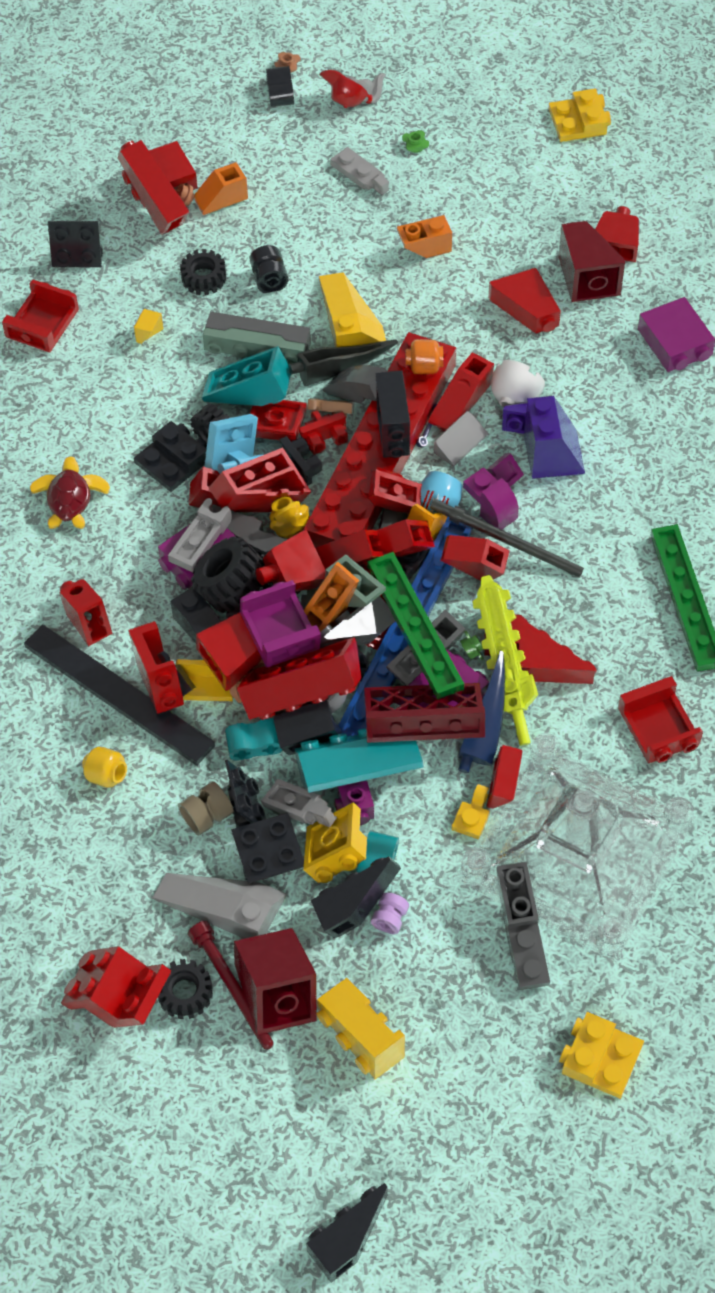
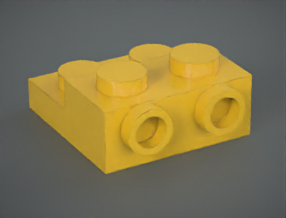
M596 88L575 91L572 93V99L549 103L548 109L560 142L607 135V127L611 125L610 112L604 111L603 94H598Z
M354 802L333 813L337 818L331 827L315 822L306 828L303 870L317 883L331 882L338 873L344 870L352 871L356 869L359 863L366 859L367 837L360 831L361 809Z
M586 1012L584 1019L577 1018L571 1035L576 1037L573 1045L566 1044L559 1062L564 1064L562 1074L621 1099L644 1045V1040L615 1029L616 1023Z

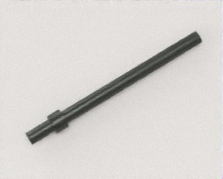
M435 498L430 506V509L449 517V521L458 525L459 522L579 578L584 570L583 567L465 513V509L456 505L452 507Z

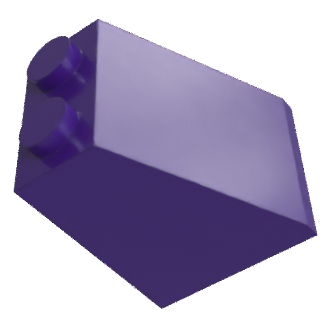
M555 396L527 398L524 439L532 479L585 474L577 429Z

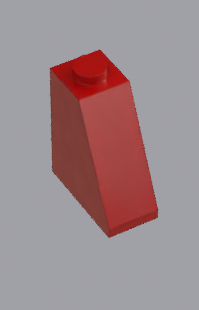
M537 268L489 282L488 298L490 301L534 333L550 332L559 327L561 310Z

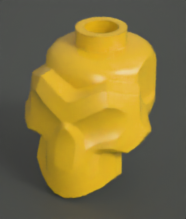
M289 497L277 499L271 506L270 528L279 537L291 538L304 530L310 518L309 507L304 504L301 505L299 501L294 502Z

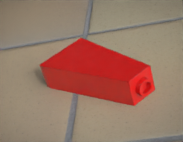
M132 140L122 145L117 158L161 235L183 225L189 210L143 141L140 140L134 143Z
M240 613L196 634L197 651L225 691L230 690L262 660Z

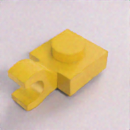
M477 784L471 804L462 801L452 824L453 831L480 840L490 816V811L483 809L489 795L487 794L488 787Z

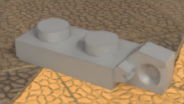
M346 147L330 159L331 166L362 189L370 190L373 188L381 195L389 191V181L385 178V175L349 147Z
M280 779L276 780L261 800L265 808L280 814L288 813L290 818L305 824L313 825L317 821L322 825L331 827L337 818L319 794L314 792L308 793L306 789Z

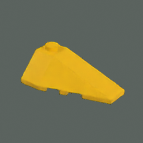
M343 272L319 276L335 347L386 341L382 324Z

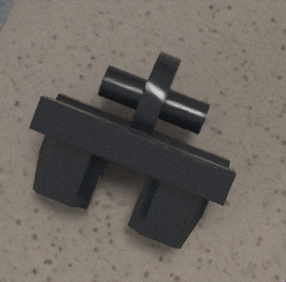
M287 436L280 439L283 449L307 486L312 484V477L322 471L321 460L317 455L304 460L303 456L310 452L309 446L303 437L290 441Z

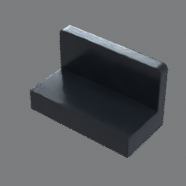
M327 700L316 704L311 703L294 711L276 715L273 718L280 748L288 755H294V748L301 747L302 742L318 740V743L330 741V736L342 734L341 728L333 721L330 705Z

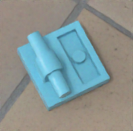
M248 414L210 422L205 467L221 473L262 456V454L253 456L258 417Z

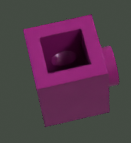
M367 780L337 786L338 798L334 799L336 811L354 802L361 809L360 826L368 823L370 819H374V804Z

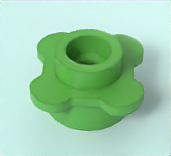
M417 130L410 134L405 133L402 136V141L406 142V149L410 152H421L429 147V141L425 139V132L422 130Z
M466 630L464 633L467 637L460 640L462 647L471 660L477 656L483 660L484 658L480 651L484 650L482 643L477 635L471 637Z

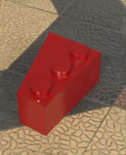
M283 447L222 471L209 487L220 507L228 506L230 510L272 509L273 502L282 497H289L292 501H299L301 504L311 493V490Z

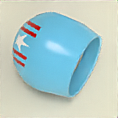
M430 471L420 483L422 484L421 506L432 514L438 513L430 509L434 498L452 507L458 506L462 496L463 485L453 476L439 471Z

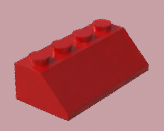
M355 637L321 647L319 650L267 668L263 665L250 670L237 687L249 720L257 717L260 720L268 719L274 716L277 711L283 709L286 712H290L300 708L303 703L309 701L316 704L329 698V695L339 693L342 696L353 692L361 679Z

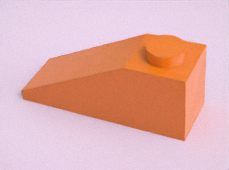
M339 562L333 566L304 609L311 626L317 625L320 632L328 625L332 628L335 627V620L346 611L359 583V580Z

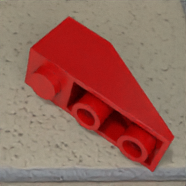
M472 352L456 371L429 417L428 423L446 431L464 413L470 411L490 387L494 363Z

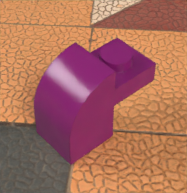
M483 467L463 481V488L480 504V517L487 523L502 530L518 519L519 506L517 499L503 478L497 480Z

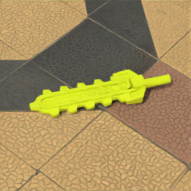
M490 575L481 577V586L478 589L477 598L472 601L473 608L480 609L482 616L477 621L478 629H485L486 639L482 641L483 649H489L491 659L486 661L487 669L494 670L499 652H504L505 700L503 711L513 716L519 746L527 745L531 742L523 711L528 710L529 705L538 696L533 675H529L528 671H522L520 663L525 660V655L522 650H517L515 643L521 638L519 631L512 630L511 622L516 617L514 610L507 609L506 602L511 599L509 590H503L498 583L494 582Z

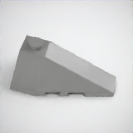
M166 873L152 898L202 921H208L211 925L245 939L267 933L287 894L260 882L248 884V881Z

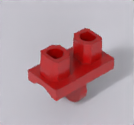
M317 410L311 412L312 420L305 422V426L299 428L300 436L305 439L309 450L314 455L326 449L324 441L326 439L332 438L335 445L338 446L348 442L346 416L343 411L332 416L327 414L322 417Z

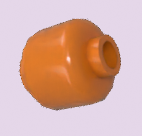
M414 340L411 343V349L405 350L406 365H411V370L414 374H436L439 367H443V346H439L436 340Z

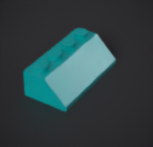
M367 728L358 730V735L347 737V734H337L330 736V741L318 743V740H309L302 742L301 747L294 748L301 783L308 793L424 767L417 741L367 743Z

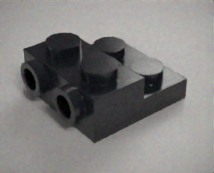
M170 421L152 435L153 443L134 457V463L172 492L205 465L207 444L202 438L198 437L195 440L191 437L188 428L184 424L179 423L176 425Z

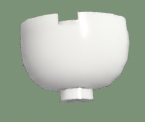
M503 360L501 365L497 364L493 372L491 390L503 408L508 405L527 403V398L540 397L545 387V381L538 372L535 376L528 372L530 367L526 364L513 360Z

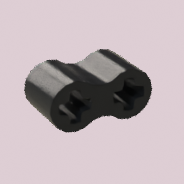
M290 66L266 68L270 106L294 105Z

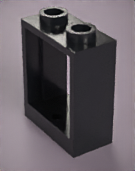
M403 371L375 373L376 410L383 458L410 455V418Z

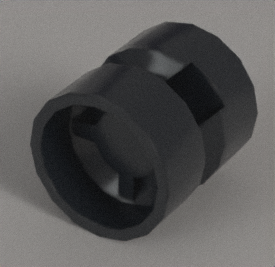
M273 245L256 248L251 253L249 259L257 288L263 293L283 290L289 280L281 251Z

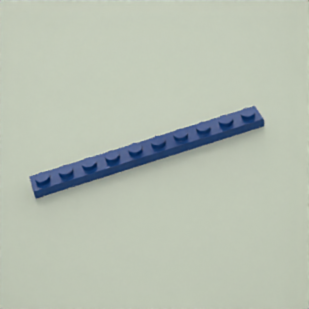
M447 517L434 542L435 547L430 549L411 585L428 617L454 568L441 561L447 536L470 537L473 532V528L460 522L458 525L449 521V517ZM396 621L389 627L338 724L342 734H347V737L358 735V730L367 728L364 688L390 687L394 685L397 679L386 666L408 646V643ZM377 697V698H373V699H375V700H377V701L380 702V701L384 700L385 698H383V697Z

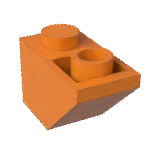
M237 162L213 170L194 194V200L202 214L206 215L247 200V178Z
M445 215L397 226V232L404 248L418 255L429 258L452 252V231Z

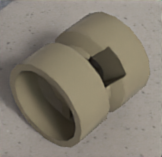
M214 781L199 789L198 796L190 795L178 803L183 819L198 836L212 828L214 820L221 822L234 812L227 795Z

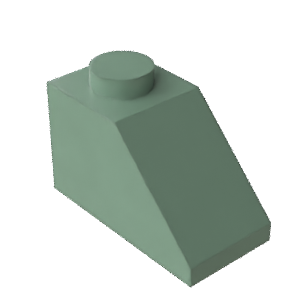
M344 555L325 570L326 578L333 566L339 562L359 580L348 607H366L386 591V587L347 555Z

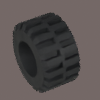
M236 536L229 539L225 538L219 543L214 544L199 559L197 566L193 570L192 586L216 611L218 610L221 613L225 611L232 612L240 608V599L252 591H260L259 589L263 585L259 584L256 578V569L265 565L263 558L243 538H237Z

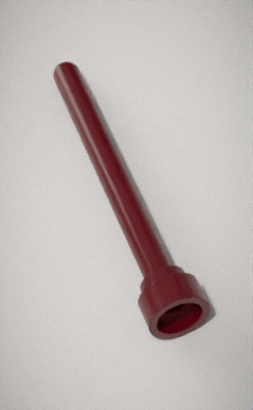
M201 921L195 924L187 933L194 945L204 949L261 1046L266 1050L271 1049L274 1042L269 1033L257 1035L243 990L213 942L215 940L213 936L215 931L208 921Z

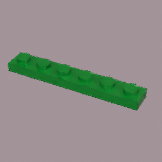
M675 524L651 529L650 536L696 671L715 669V629L679 526Z
M394 552L367 561V568L371 575L386 587V591L382 593V596L437 700L464 690L462 678Z

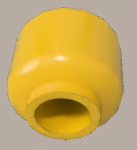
M105 747L92 749L82 762L85 778L93 784L106 788H112L122 782L127 773V765L123 755L118 751Z

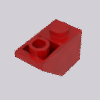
M449 535L446 538L441 561L480 581L481 577L490 575L494 580L504 575L510 550L485 538Z

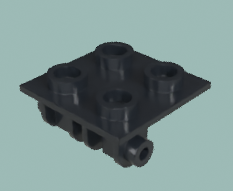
M48 221L52 267H102L103 247H100L98 221Z
M225 760L229 777L227 790L231 804L234 807L233 814L236 828L264 820L266 816L263 807L258 803L257 794H259V787L256 780L246 775L240 767H236L229 760Z
M288 813L231 829L243 866V873L248 884L304 867V858Z

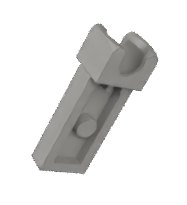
M210 498L206 499L198 509V515L169 553V562L193 572L199 559L211 548L218 536L223 534L231 523L232 514L230 508L225 506L220 512L213 513L211 508L212 500Z

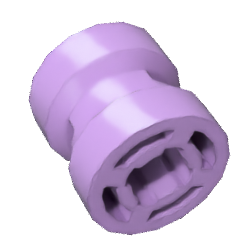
M383 893L378 902L379 910L374 912L371 924L378 930L397 934L402 926L401 918L406 915L409 903L403 897L394 893Z

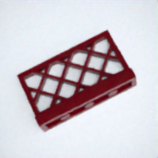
M464 683V690L438 700L432 697L435 694L430 685L364 688L367 743L485 737V708L482 702L480 683ZM474 693L473 695L469 696L468 698H466V697H464V696L461 695V694ZM413 696L414 698H412L411 700H407L403 697ZM383 697L385 699L379 702L373 698ZM453 700L459 704L453 707L447 703ZM425 702L429 705L423 708L418 704ZM393 703L400 705V707L396 709H393L389 706Z

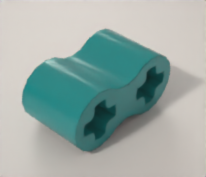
M272 718L249 724L236 723L225 729L228 753L233 761L250 759L256 756L275 755L283 751L280 748Z
M370 830L367 836L366 859L359 863L357 872L360 873L369 868L371 863L379 858L389 856L395 860L399 846V837Z

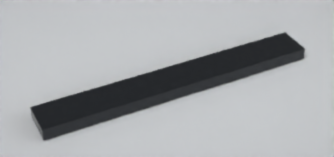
M42 624L24 642L25 648L196 766L215 747V741L171 711L167 710L157 714L149 696Z

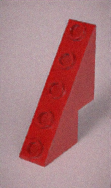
M405 519L378 530L364 529L315 549L326 570L344 555H347L362 567L367 565V561L394 552L396 557L434 548L435 545L428 521Z
M515 614L516 619L511 622L512 630L519 631L521 638L515 643L517 650H522L525 655V660L520 663L522 671H528L529 675L532 674L535 682L593 684L597 669L591 662L582 660L569 647L560 645L551 639L547 632L538 630L529 624L525 617ZM484 649V655L491 656L489 649Z

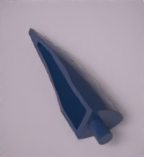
M502 651L499 652L488 689L482 698L485 708V737L464 738L459 753L461 761L458 770L460 772L469 773L472 762L487 766L493 765V759L499 743L505 700L504 652Z

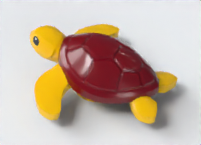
M72 456L66 457L63 462L62 472L57 476L52 474L41 476L30 486L32 494L47 490V503L53 513L48 520V527L50 529L59 527L62 521L72 520L74 527L83 529L85 527V520L80 514L90 502V490H96L108 494L110 491L109 483L102 477L93 474L81 476L78 473V462Z

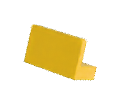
M176 660V666L180 665L196 686V688L183 697V700L233 701L230 690H224L204 660Z

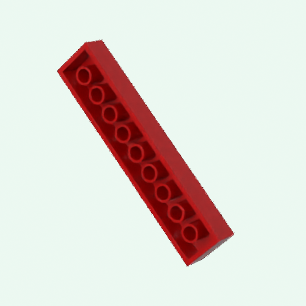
M408 332L387 372L403 371L410 418L411 455L416 441L432 413L434 404H437L456 366V347L437 341L439 346H443V367H439L436 374H414L411 370V365H406L405 350L411 349V343L414 340L432 339ZM371 401L304 527L315 548L364 529L372 530L383 508L374 505L368 498L371 472L376 470V467L401 474L410 457L408 455L398 458H383L376 401Z

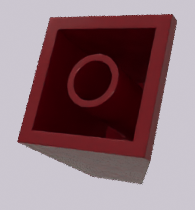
M587 221L561 224L558 258L571 302L620 296L625 269L624 258Z
M293 928L234 941V965L257 1035L317 1021L316 972Z

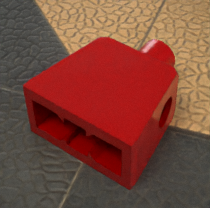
M626 206L617 207L616 212H603L595 230L625 261L636 262L639 246V218L630 215L631 211Z
M307 530L272 548L263 558L265 566L256 569V578L259 584L264 585L273 582V584L285 583L293 580L296 585L295 592L318 588L325 579V568Z
M80 579L76 582H64L60 587L59 594L66 615L88 647L113 634L102 598L85 579ZM85 612L91 614L92 618L90 621L84 615Z

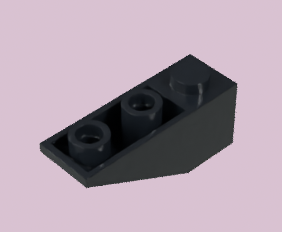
M389 856L379 858L362 872L348 875L344 882L339 885L322 890L318 897L311 900V903L324 932L333 938H337L360 926L400 871V865Z
M385 1183L378 1188L372 1186L361 1195L359 1203L352 1208L346 1206L336 1214L333 1223L326 1228L324 1226L317 1228L308 1237L309 1241L306 1243L307 1252L331 1283L358 1262L388 1196V1186Z

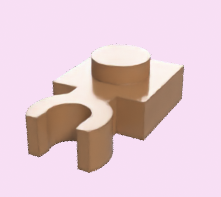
M310 398L308 399L307 410L332 412L331 416L343 411L347 418V414L354 412L355 402Z

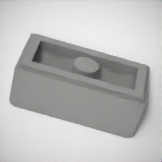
M467 411L435 440L434 454L454 467L488 435V432L473 414Z

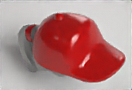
M325 70L319 73L331 85L332 100L344 108L355 107L362 102L368 104L377 103L381 97L383 79L386 76L385 73H381L371 81L369 79L357 80L352 76L345 77L336 70Z

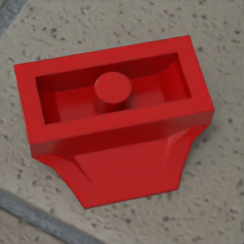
M376 467V470L371 472L368 498L376 506L396 512H410L413 505L419 504L421 506L422 484L405 479L401 474Z

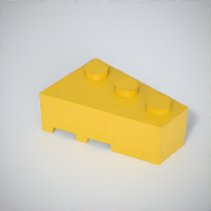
M345 978L317 999L318 1012L316 1014L326 1028L331 1026L337 1033L335 1037L339 1045L345 1051L350 1049L357 1057L355 1063L361 1072L365 1075L370 1073L376 1080L405 1058V1035L400 1030H397L395 1033L390 1030L385 1024L388 1021L387 1017L382 1012L376 1014L369 1005L370 1000L348 978Z

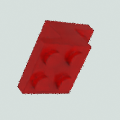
M119 946L91 950L80 959L78 964L80 968L76 976L66 985L64 989L65 996L61 1004L71 1010L85 1008L114 1028L144 1025L171 970L163 964L146 966Z

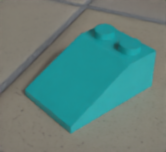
M279 346L213 370L209 372L201 398L204 402L254 406L279 403L286 397L291 378L288 363Z

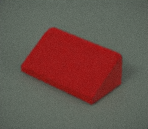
M506 745L500 746L495 758L487 808L494 809L513 801L523 753L521 749Z

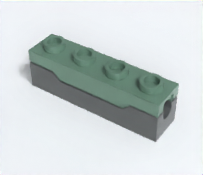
M210 311L203 332L204 350L213 354L225 353L238 358L250 357L279 346L288 365L298 362L297 353L309 351L311 334L309 327Z

